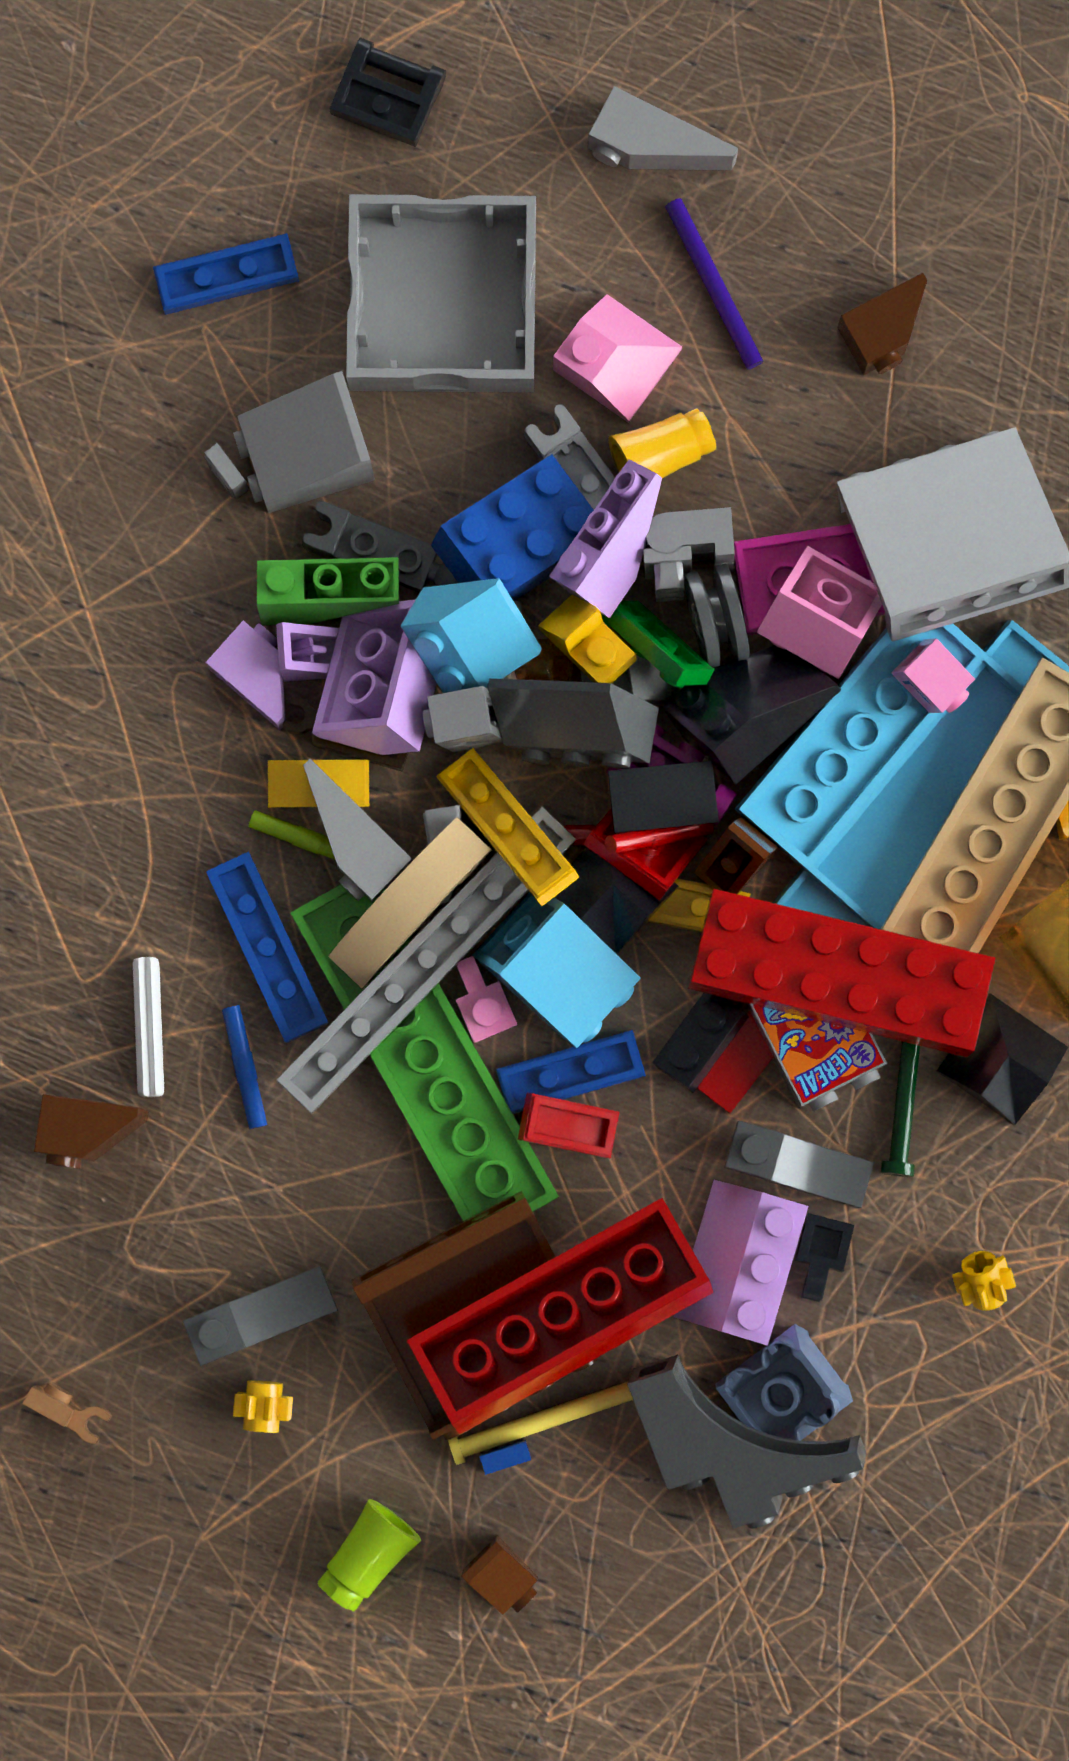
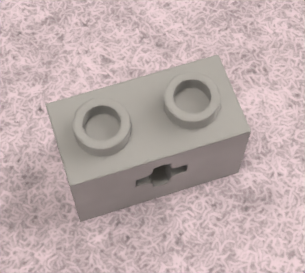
M479 686L427 696L429 709L423 710V721L428 738L434 737L435 744L452 752H459L504 743L488 688Z

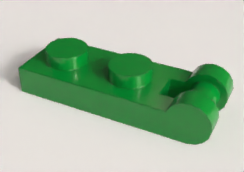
M622 601L610 618L601 614L603 622L630 643V649L637 656L648 660L660 671L659 675L666 683L679 688H683L685 685H707L715 669L639 601Z

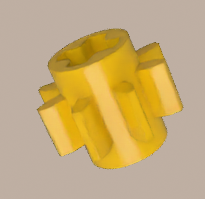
M977 1251L969 1254L961 1261L963 1272L952 1274L956 1291L961 1295L963 1305L968 1306L972 1304L976 1309L983 1311L1000 1307L1007 1301L1005 1289L1016 1287L1012 1269L1007 1267L1005 1257L1002 1255L996 1258L993 1253L988 1251Z
M248 1380L246 1392L234 1394L233 1417H244L243 1430L278 1433L280 1421L291 1420L293 1397L282 1396L283 1383Z

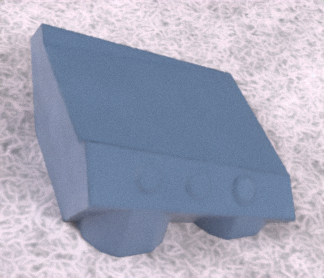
M797 1324L791 1326L771 1341L768 1346L763 1347L715 1383L717 1391L743 1424L766 1434L801 1441L818 1427H823L839 1411L853 1402L849 1386L842 1381L809 1337L808 1331Z

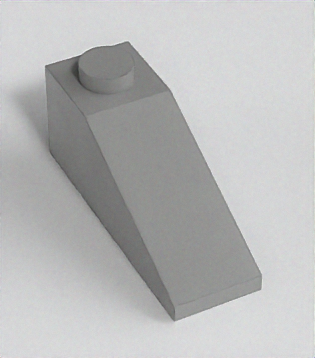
M615 86L589 132L588 149L593 151L592 154L597 160L611 167H617L620 164L628 169L732 170L738 153L737 147Z
M309 759L303 765L338 870L344 874L338 882L357 901L365 895L373 902L412 862V858L322 769Z

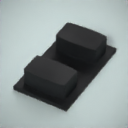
M712 760L608 771L614 833L719 822Z

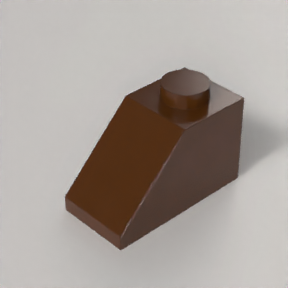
M924 273L841 315L837 328L863 375L875 369L878 374H883L903 361L901 356L905 354L927 284Z
M740 817L727 828L694 873L713 889L739 894L778 847L746 819Z
M498 1535L463 1569L461 1575L472 1588L502 1615L510 1607L518 1613L538 1593L532 1587L538 1581V1576Z

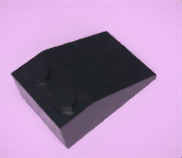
M774 645L751 654L748 659L735 660L715 668L707 685H685L662 708L683 739L703 753L708 761L712 760V764L734 784H737L838 694L841 689L838 684L813 664L786 649Z

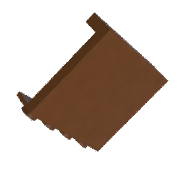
M522 1191L351 1280L357 1297L368 1312L422 1415L432 1440L442 1435L445 1440L458 1436L459 1433L452 1426L407 1340L556 1257ZM598 1358L576 1369L573 1373L591 1366ZM555 1382L535 1392L534 1394L544 1391L545 1389L552 1386Z

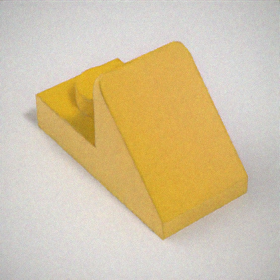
M573 594L538 625L539 630L594 683H613L637 661L636 653L603 622L600 610Z

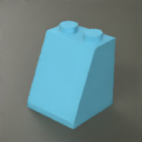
M530 892L472 954L481 965L559 1036L576 1048L582 1042H588L598 1034L602 1027V1020L614 1007H620L629 1000L634 992L633 986L641 979L567 905L556 898H552L545 905L541 906Z

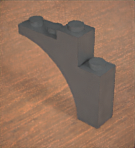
M679 1355L633 1368L627 1383L667 1489L682 1486L684 1490L694 1489L707 1483L710 1477L713 1476L733 1529L747 1525L750 1529L759 1528L772 1522L775 1516L779 1515L782 1502L781 1494L786 1493L787 1497H796L810 1491L814 1484L830 1479L832 1483H842L856 1477L859 1471L864 1469L867 1452L860 1435L842 1440L823 1442L798 1441L773 1436L751 1428L717 1407L699 1389L682 1365Z

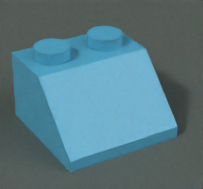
M500 578L424 587L401 624L404 633L443 693L479 686L488 688L489 678H504L538 656L542 650L541 645Z

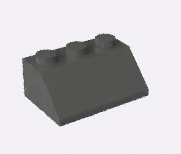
M489 678L488 691L504 745L522 753L521 760L532 764L548 765L550 758H559L562 763L577 767H589L590 760L602 761L604 766L617 769H630L631 762L650 763L659 709L651 703L612 683Z

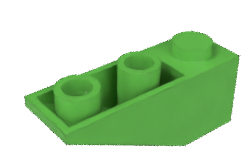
M398 557L257 561V608L261 625H276L282 622L306 625L399 604Z

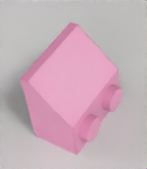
M807 546L780 589L757 633L769 639L775 646L792 652L813 664L820 671L827 672L839 679L879 611L882 602L874 583Z

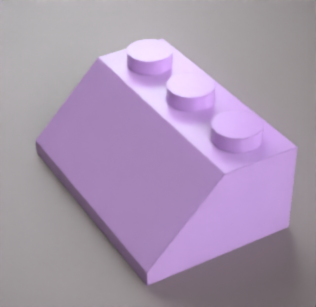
M415 600L399 601L397 605L342 617L312 731L315 736L380 755L420 751L425 732L423 710L429 709L427 696L434 695L436 681L401 628V624Z
M713 1180L693 1252L709 1278L714 1293L676 1313L673 1317L768 1346L809 1206L760 1191Z

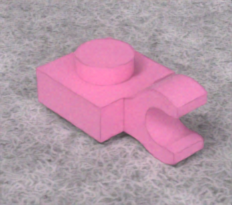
M473 956L460 961L456 966L468 994L456 999V1002L473 1042L477 1043L517 1026L518 1024L500 982L498 981L486 986Z

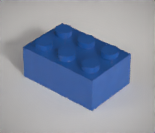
M551 454L442 524L431 543V547L458 583L500 578L512 600L515 601L550 578L549 575L559 562L561 555L568 549L594 509L553 454Z

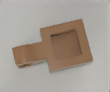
M49 1382L45 1389L40 1386L31 1387L22 1403L23 1405L63 1427H68L76 1432L83 1441L91 1444L98 1443L100 1437L88 1430L87 1422L92 1416H98L102 1420L110 1421L112 1415L107 1409L100 1406H92L79 1410L80 1408L70 1403L73 1397L72 1394Z

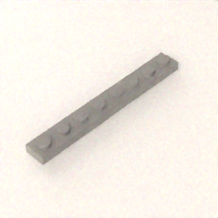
M543 807L531 817L562 855L575 843L576 839ZM498 853L277 1079V1082L310 1114L340 1086L528 891Z

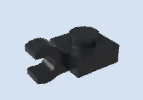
M810 1213L806 1215L796 1261L809 1264L801 1298L816 1302L822 1301L829 1269L841 1273L844 1272L855 1225Z

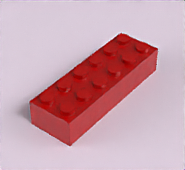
M713 889L688 989L968 1057L975 1051L996 958Z
M660 1198L408 1339L407 1342L452 1426L461 1435L714 1292L709 1278L663 1198Z

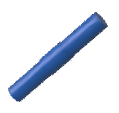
M240 1005L222 1009V1014L249 1129L267 1126L252 1051H250Z

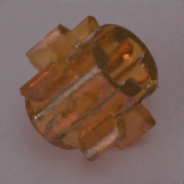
M537 639L542 647L540 654L514 671L517 680L569 682L573 666L572 661L558 647H555L552 641L549 639Z

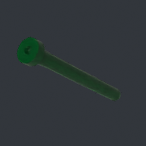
M903 1041L901 1044L889 1161H882L881 1174L914 1177L915 1165L908 1163L920 1046Z

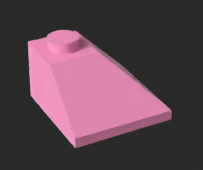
M606 295L579 320L554 354L553 370L629 423L680 353L682 346L612 297Z

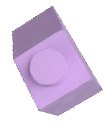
M243 620L206 661V664L212 673L277 729L281 730L284 721H286L284 682L279 671L278 650L275 648L278 644L277 638L261 624L258 623L253 629Z

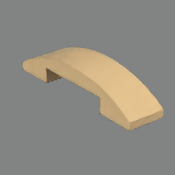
M456 817L377 898L328 957L356 984L364 989L395 956V952L450 892L471 874L492 849Z

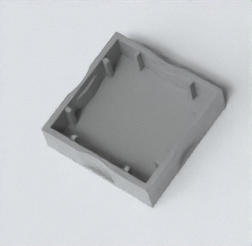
M349 194L348 261L351 280L350 305L347 311L346 378L349 391L534 392L536 196L469 195L457 199L440 200L417 195Z

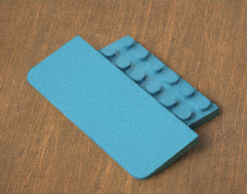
M1013 620L1006 621L983 650L953 623L893 642L890 639L887 628H885L838 684L841 691L808 720L735 808L738 813L801 867L772 903L881 929L1038 661L1043 657L1068 673L1069 666ZM937 638L975 678L966 688L969 692L968 698L951 713H948L946 710L943 713H929L891 674L924 639Z

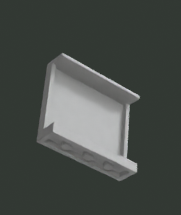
M1016 427L1002 432H989L981 438L959 445H946L936 452L913 459H900L890 466L870 472H857L847 479L837 481L840 512H846L885 610L886 628L892 642L1069 588V550Z

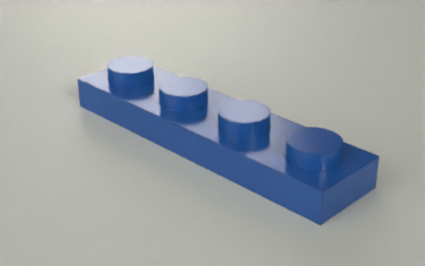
M249 851L206 871L285 1043H289L329 1024Z

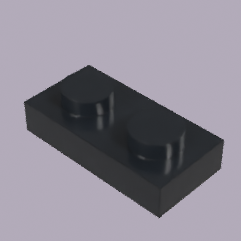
M703 993L652 1063L659 1070L694 1093L749 1016L726 998Z

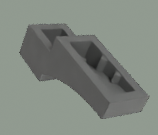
M738 1121L724 1168L861 1208L874 1162L809 1143L784 1133Z
M319 1266L183 1320L199 1364L202 1366L338 1311L323 1270Z

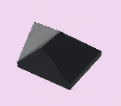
M586 847L571 863L579 878L554 898L567 905L601 940L618 954L679 886L674 882L661 900H658Z
M989 993L985 1003L975 1051L968 1057L948 1053L936 1072L1013 1125H1016L1048 1085L1068 1046Z

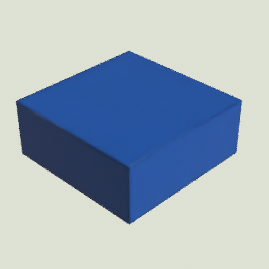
M526 1439L482 1453L479 1456L485 1475L532 1459Z

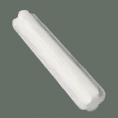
M140 957L133 961L137 1092L141 1097H159L164 1093L160 967L158 959L154 957Z

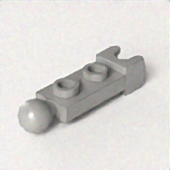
M558 404L554 409V421L559 427V431L556 434L545 435L536 425L530 424L524 430V437L541 461L553 454L591 507L595 509L615 477L581 432V428L566 407Z

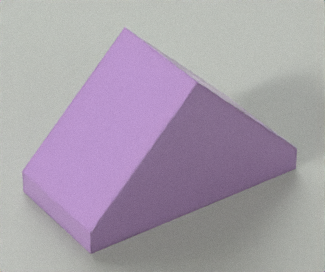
M284 622L276 624L279 671L284 682L326 679L339 628Z

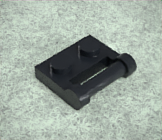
M360 37L329 108L330 114L416 147L436 97L442 89L446 70L434 65L431 69L374 48V42ZM369 65L421 85L423 88L419 95L364 74L363 71Z

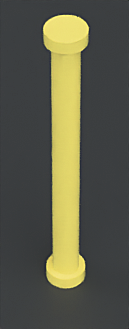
M628 1381L460 1439L457 1436L448 1439L456 1465L465 1463V1457L631 1401L633 1398L627 1385Z

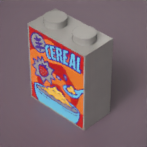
M749 1004L747 1007L774 1057L773 1060L798 1109L809 1104L814 1112L838 1100L835 1090L852 1083L856 1091L881 1078L877 1069L886 1065L887 1062L872 1034Z

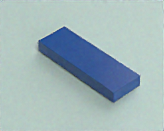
M287 233L153 267L165 315L299 282Z
M633 1030L585 1043L578 1048L571 1047L496 1069L505 1102L512 1114L523 1112L526 1093L565 1100L646 1076Z

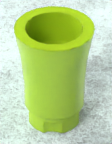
M368 1499L356 1524L327 1564L328 1570L322 1575L317 1584L333 1601L343 1608L354 1612L363 1599L369 1598L398 1562L422 1540L416 1531L394 1512L379 1502Z

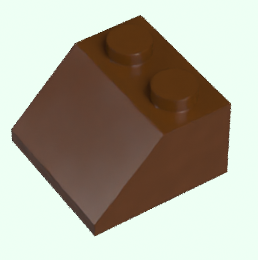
M43 1094L34 1152L46 1155L45 1164L80 1169L82 1160L94 1162L146 1123L149 1111L134 1106Z

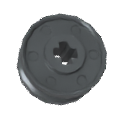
M727 564L713 567L714 588L708 590L705 589L697 571L683 574L690 617L702 658L711 667L720 666L719 644L726 642L736 661L750 658L744 617L736 587Z

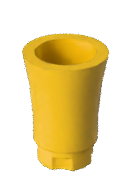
M698 408L684 415L678 413L654 424L608 437L610 452L618 472L622 470L628 459L657 473L662 479L685 466L701 460V456L716 450V440L711 426L704 413L700 412Z

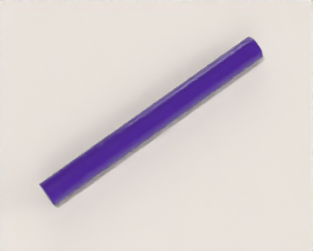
M681 198L671 201L665 208L747 370L757 367L763 363V359Z

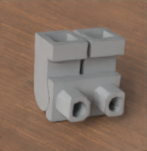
M731 507L666 512L652 518L649 532L646 534V549H643L645 579L655 580L656 602L684 600L683 574L692 572V562L714 560V566L726 563L730 572H733L735 552Z

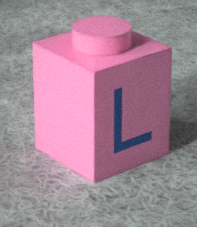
M937 638L924 639L891 672L929 713H943L945 710L951 713L968 698L969 692L966 688L975 680Z

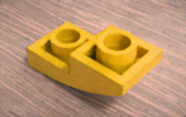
M268 760V808L317 807L303 766L308 760ZM312 760L359 807H369V760Z

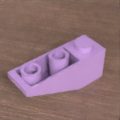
M628 459L549 575L551 579L569 593L596 606L601 614L608 618L611 617L637 578L646 543V535L649 532L662 477Z

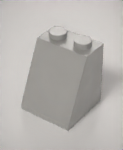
M342 371L333 373L237 416L242 430L233 432L239 454L241 459L250 457L255 470V474L247 476L255 503L264 500L268 513L375 480L368 450Z

